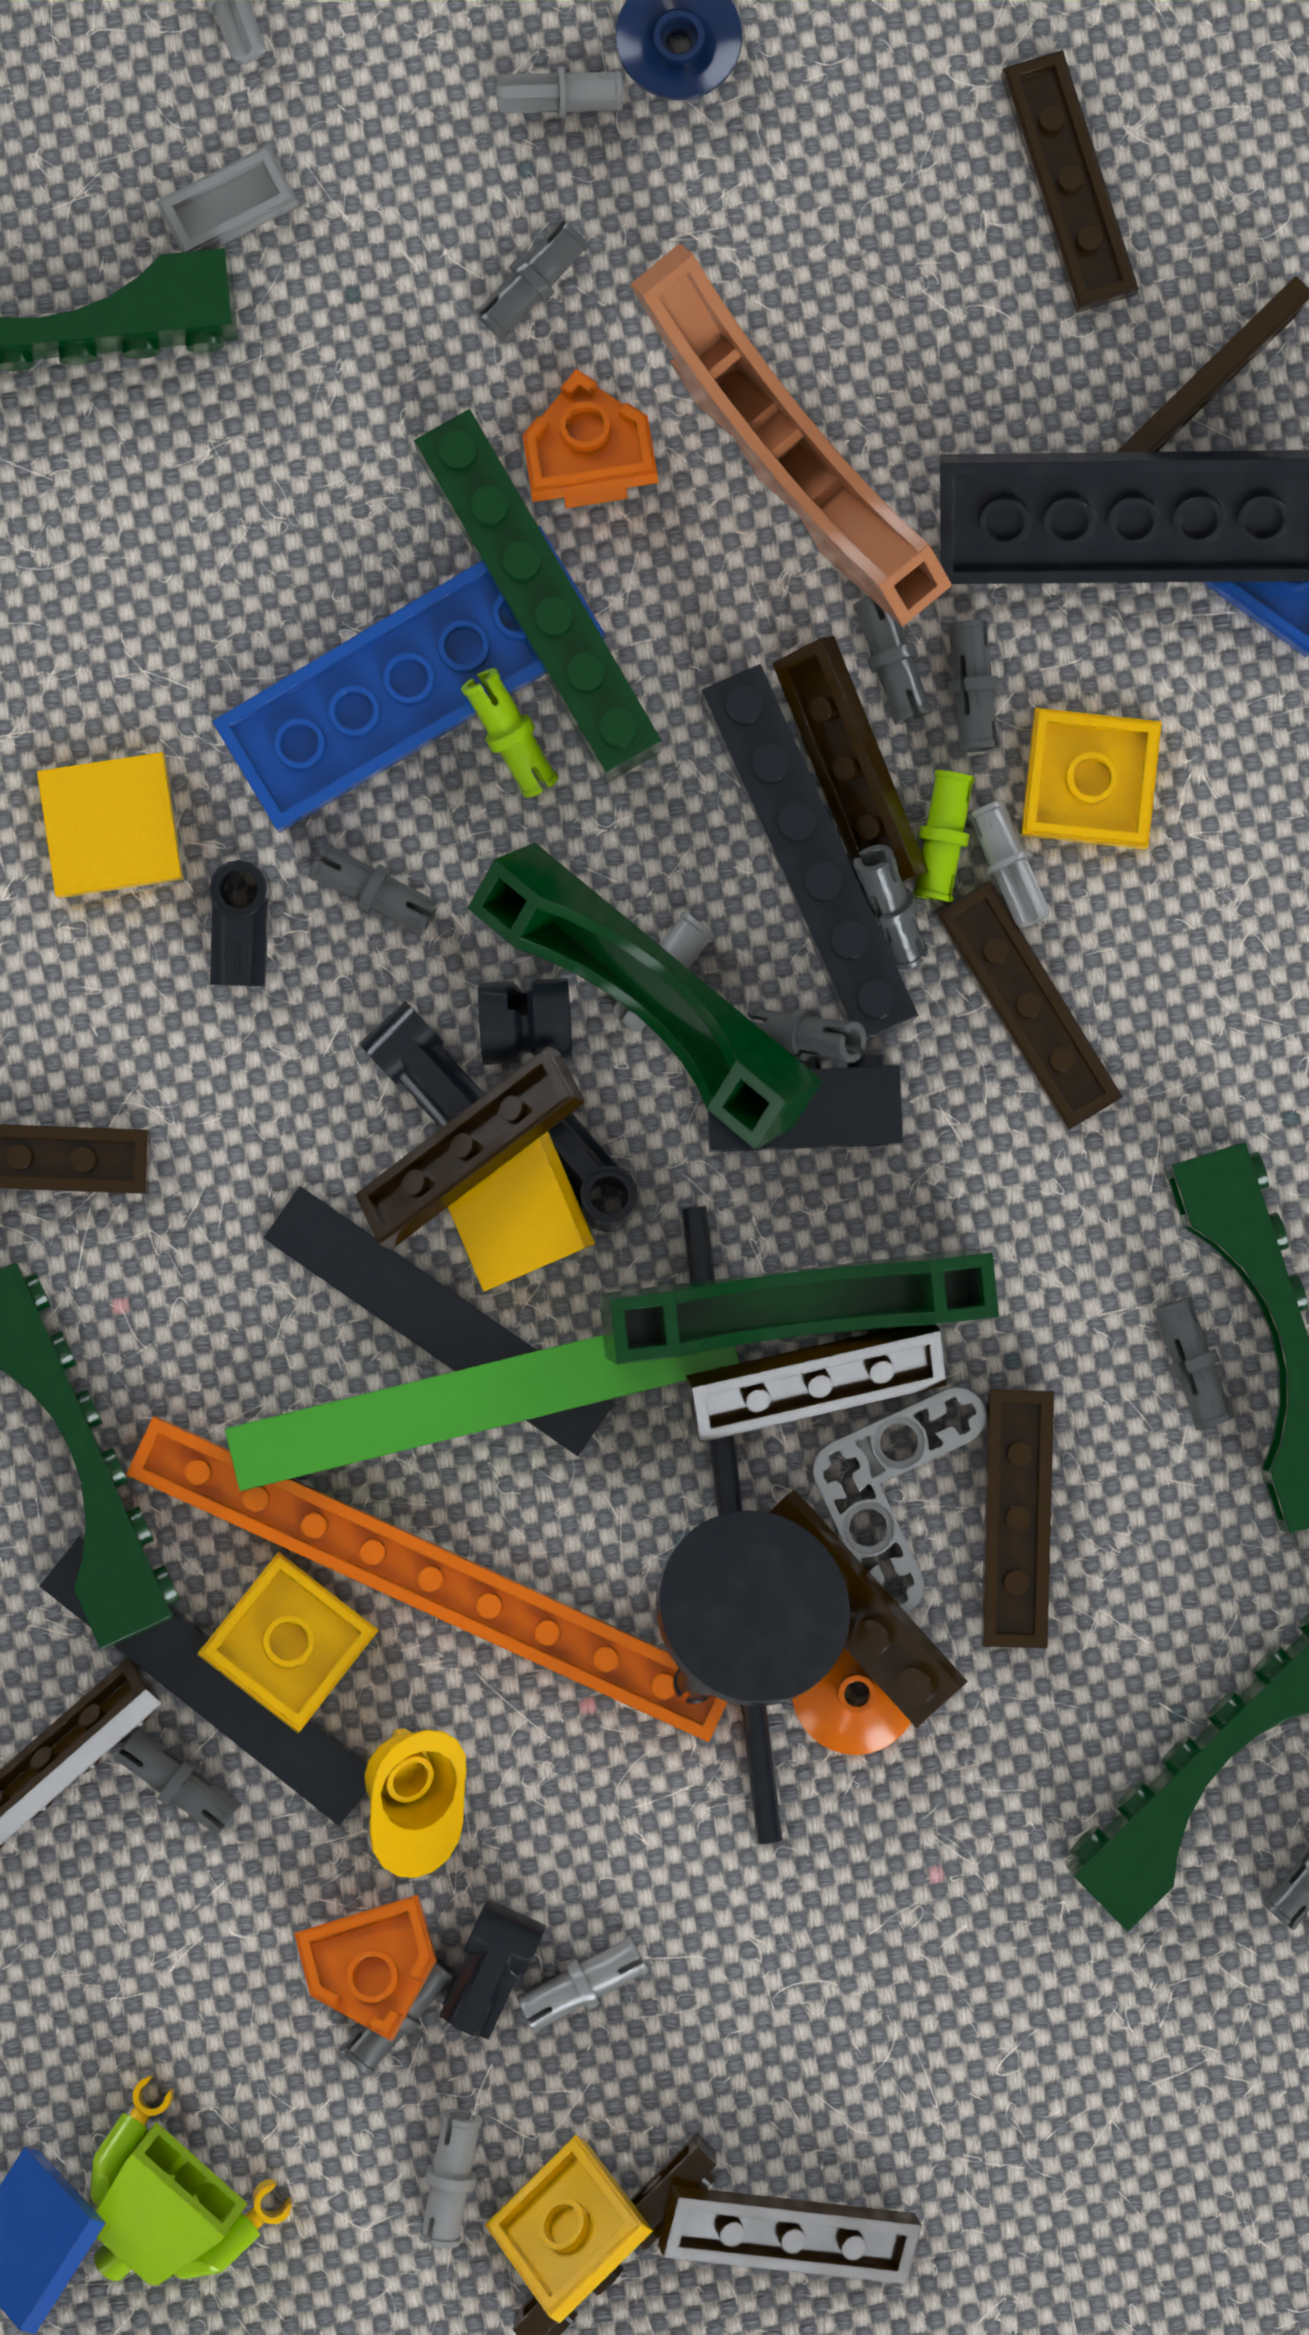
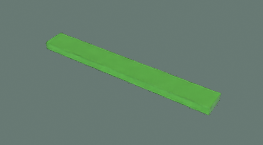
M603 1335L225 1428V1433L239 1491L685 1381L687 1380L686 1375L738 1364L739 1359L736 1347L730 1346L680 1357L616 1364L605 1358Z

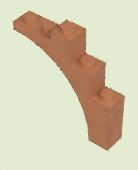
M679 243L630 284L674 359L670 363L694 403L735 439L757 478L799 515L820 553L902 627L952 586L931 546L869 487L827 440L779 381L742 331L693 253Z

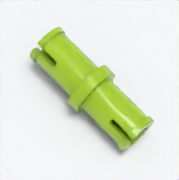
M496 668L487 669L477 674L486 689L489 698L480 683L476 684L472 678L461 687V691L464 696H467L488 732L485 741L493 753L499 752L521 788L520 791L523 797H534L544 792L538 781H544L546 786L550 788L558 781L559 775L556 770H553L532 734L536 727L529 714L521 715L501 681L498 670ZM531 769H532L533 772L535 773V775H536L538 781L536 780L535 776L533 775Z
M935 770V781L926 826L921 825L918 832V839L923 840L921 854L929 872L916 878L915 888L912 890V893L915 897L952 903L961 847H968L970 834L964 833L972 786L975 784L976 777L958 772Z

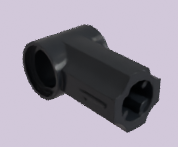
M242 860L229 861L218 867L211 878L209 886L212 900L210 985L266 987L268 906L272 893L270 880L263 870L250 862ZM239 872L251 874L256 880L258 887L255 900L243 908L231 906L224 894L226 881L230 876Z
M406 1000L358 1043L396 1085L400 1082L423 1110L441 1127L445 1126L485 1095L440 1046L444 1042Z
M571 1113L548 1131L587 1224L601 1232L617 1231L626 1226L633 1217L638 1199L637 1185L632 1176L613 1162L585 1127ZM601 1185H612L622 1191L626 1199V1205L616 1213H602L593 1206L590 1194Z
M488 1898L464 1949L467 1952L466 1958L447 1993L439 2017L460 2031L471 2036H479L489 2040L517 1977L523 1978L530 1965L546 1925Z

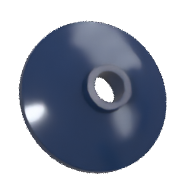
M626 0L617 20L616 47L623 68L639 87L660 98L689 100L710 93L729 77L737 64L741 52L742 26L738 11L732 0ZM682 35L690 41L691 46L683 53H675L668 48V40L673 36Z

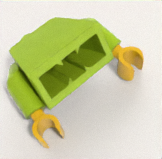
M153 2076L142 2079L135 2086L133 2091V2103L135 2106L130 2114L122 2113L93 2157L90 2198L97 2207L96 2213L106 2222L97 2236V2239L103 2243L94 2255V2263L97 2270L104 2277L112 2281H121L133 2270L148 2285L158 2286L172 2275L184 2280L223 2272L260 2236L257 2229L264 2223L272 2225L286 2220L291 2212L292 2201L289 2197L277 2210H264L260 2206L262 2198L277 2185L274 2179L264 2180L254 2189L252 2195L253 2208L245 2215L242 2214V2211L248 2204L160 2124L156 2122L149 2130L145 2127L151 2116H156L166 2111L174 2099V2090L171 2088L159 2107L152 2108L148 2106L143 2100V2090L153 2078Z

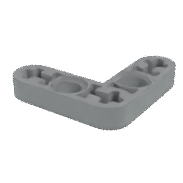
M953 1386L935 1392L828 1442L818 1450L813 1458L812 1474L815 1484L842 1542L862 1563V1558L881 1555L894 1543L898 1544L901 1554L888 1556L899 1576L909 1573L912 1578V1583L904 1588L907 1598L897 1602L906 1613L919 1604L923 1597L925 1585L921 1571L880 1484L961 1447L979 1436L985 1426V1407L980 1398L966 1388ZM950 1398H954L959 1405L970 1403L974 1413L966 1418L968 1429L958 1433L953 1426H945L933 1432L940 1439L941 1444L929 1449L926 1431L920 1422L915 1419L914 1414L926 1409L927 1420L931 1422L947 1413L944 1402ZM895 1424H904L910 1427L917 1439L916 1449L913 1454L901 1461L887 1458L882 1452L880 1445L881 1436L885 1429ZM838 1451L844 1459L855 1457L858 1461L859 1467L851 1471V1478L857 1491H862L870 1484L874 1493L873 1497L854 1500L841 1512H838L834 1501L847 1498L845 1491L837 1479L826 1481L823 1475V1471L831 1467L828 1456ZM864 1509L878 1511L882 1514L886 1523V1531L883 1538L876 1544L869 1546L861 1545L854 1541L849 1530L850 1521L853 1516ZM875 1562L868 1571L882 1586L885 1583V1578L878 1563Z

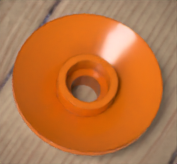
M844 1647L828 1674L807 1692L792 1699L796 1715L806 1732L819 1744L842 1754L862 1755L879 1751L896 1741L911 1723ZM855 1681L863 1682L869 1689L866 1701L858 1705L849 1703L844 1696L846 1687Z

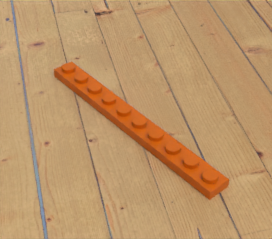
M158 1416L152 1417L126 1473L127 1476L706 1742H710L728 1701L715 1696H709L704 1702L699 1704H688L685 1702L690 1695L687 1691L679 1698L673 1689V1677L679 1667L670 1656L668 1650L293 1478L239 1491L228 1448Z

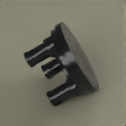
M747 1510L713 1517L691 1530L678 1543L665 1562L656 1594V1614L661 1637L670 1656L679 1667L673 1677L675 1694L680 1698L686 1691L689 1692L690 1695L685 1700L688 1704H699L704 1702L709 1696H715L734 1704L768 1706L783 1703L802 1695L828 1674L838 1660L846 1642L850 1621V1604L846 1584L838 1565L826 1547L814 1535L797 1523L784 1517L767 1512Z

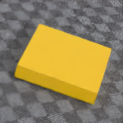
M1035 708L1033 711L1020 836L1146 850L1149 846L1162 721Z
M163 752L37 771L55 897L60 899L184 880L166 756Z
M548 1131L448 1206L483 1292L595 1245V1241Z
M278 1552L197 1655L296 1733H299L379 1630Z
M577 2135L485 2224L487 2230L550 2318L559 2323L653 2232L652 2228L587 2141Z

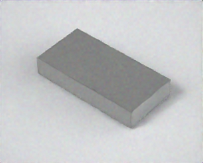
M268 144L156 201L181 252L216 249L299 206Z

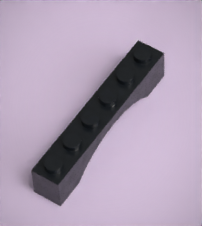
M761 664L702 689L701 704L723 753L778 863L844 1021H857L862 1024L866 1032V1042L914 1021L919 1015Z

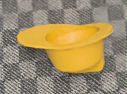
M405 1728L394 1729L392 1737L379 1745L371 1755L365 1770V1787L370 1798L369 1833L372 1852L383 1868L398 1877L417 1878L434 1872L450 1858L460 1840L464 1821V1795L467 1773L466 1754L458 1740L444 1731L425 1729L412 1733Z

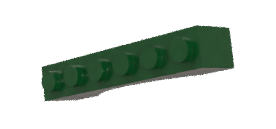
M225 248L161 254L137 278L113 294L74 311L38 318L0 317V370H27L35 366L34 360L59 358L60 363L67 365L89 364L98 360L97 354L120 351H122L123 356L126 358H151L161 354L160 347L186 345V350L190 352H213L224 348V341L239 340L232 265Z
M471 410L464 411L415 439L414 443L420 463L449 513L474 549L510 609L605 783H609L660 754L661 738Z
M537 843L530 844L494 859L467 909L514 948L546 959L577 974L608 993L636 1014L666 1043L682 1062L696 1084L706 1109L755 1150L794 1127L823 1080Z
M1246 1142L1165 1166L1164 1170L1182 1227L1210 1245L1237 1272L1255 1298L1270 1332L1278 1371V1408L1272 1440L1260 1470L1279 1529L1288 1534H1293L1309 1529V1336L1300 1313L1308 1310V1301L1298 1274L1288 1275L1281 1254L1282 1250L1289 1248L1283 1222L1277 1212L1268 1213L1261 1190L1269 1188L1268 1175L1263 1160L1257 1151L1249 1154Z
M975 1248L599 1293L605 1358L616 1364L680 1357L735 1345L797 1336L875 1328L938 1325L999 1317L993 1253Z
M15 1262L0 1269V1370L27 1389L51 1415L70 1448L82 1486L86 1520L83 1557L74 1591L99 1648L105 1650L174 1619L175 1616L170 1604L179 1601L180 1597L166 1566L163 1565L153 1569L145 1551L144 1545L153 1542L154 1538L140 1507L137 1506L127 1510L118 1487L128 1483V1479L114 1448L101 1451L92 1428L103 1423L88 1389L78 1393L75 1392L66 1371L77 1366L62 1330L50 1335L42 1317L41 1311L51 1308L42 1283L36 1272L25 1277L22 1269Z
M1309 1613L1298 1625V1628L1303 1633L1285 1651L1281 1646H1277L1257 1663L1252 1671L1257 1679L1240 1695L1235 1691H1231L1219 1700L1207 1715L1211 1724L1194 1741L1189 1736H1185L1178 1741L1161 1760V1763L1166 1768L1148 1786L1144 1781H1140L1130 1788L1116 1804L1115 1808L1120 1814L1103 1831L1098 1826L1092 1827L1071 1848L1070 1854L1074 1859L1066 1867L1073 1877L1127 1932L1174 1887L1177 1856L1188 1819L1210 1781L1233 1755L1255 1737L1290 1718L1309 1713Z

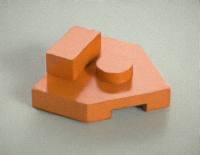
M577 369L561 386V393L545 413L540 417L537 416L522 435L532 502L564 498L566 509L628 499L627 488L658 483L648 416L628 402L623 404L598 388L596 381Z
M415 1895L294 1933L310 1996L393 2042L437 1961L421 1898Z

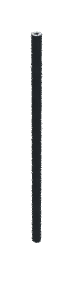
M707 1207L681 1209L690 1282L715 1280ZM734 1435L709 1440L718 1516L725 1513L743 1511ZM741 1705L757 1843L771 1844L781 1842L783 1838L767 1706Z

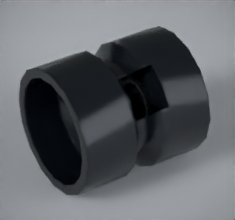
M568 978L532 980L527 990H520L514 981L478 983L479 1028L483 1065L519 1063L524 1053H531L534 1057L548 1046L559 1051L564 1061L573 1060Z

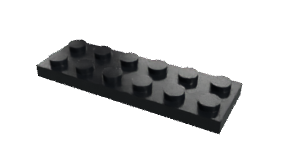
M1309 450L941 454V566L951 584L1309 581Z

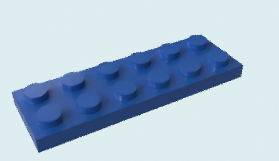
M539 526L541 533L543 534L545 540L550 546L560 566L562 567L571 585L576 591L582 604L587 610L597 630L599 631L603 640L606 639V635L603 629L601 628L591 609L587 605L586 601L584 600L583 596L581 595L580 591L578 590L577 586L575 585L574 581L572 580L571 576L569 575L568 571L566 570L565 566L563 565L562 561L560 560L559 556L557 555L556 551L554 550L553 546L551 545L541 526ZM480 561L216 718L212 723L275 828L281 833L477 716L467 696H464L461 691V687L472 678L476 684L480 683L489 698L477 674L487 669L496 668L500 674L501 681L510 695L546 674L503 597Z

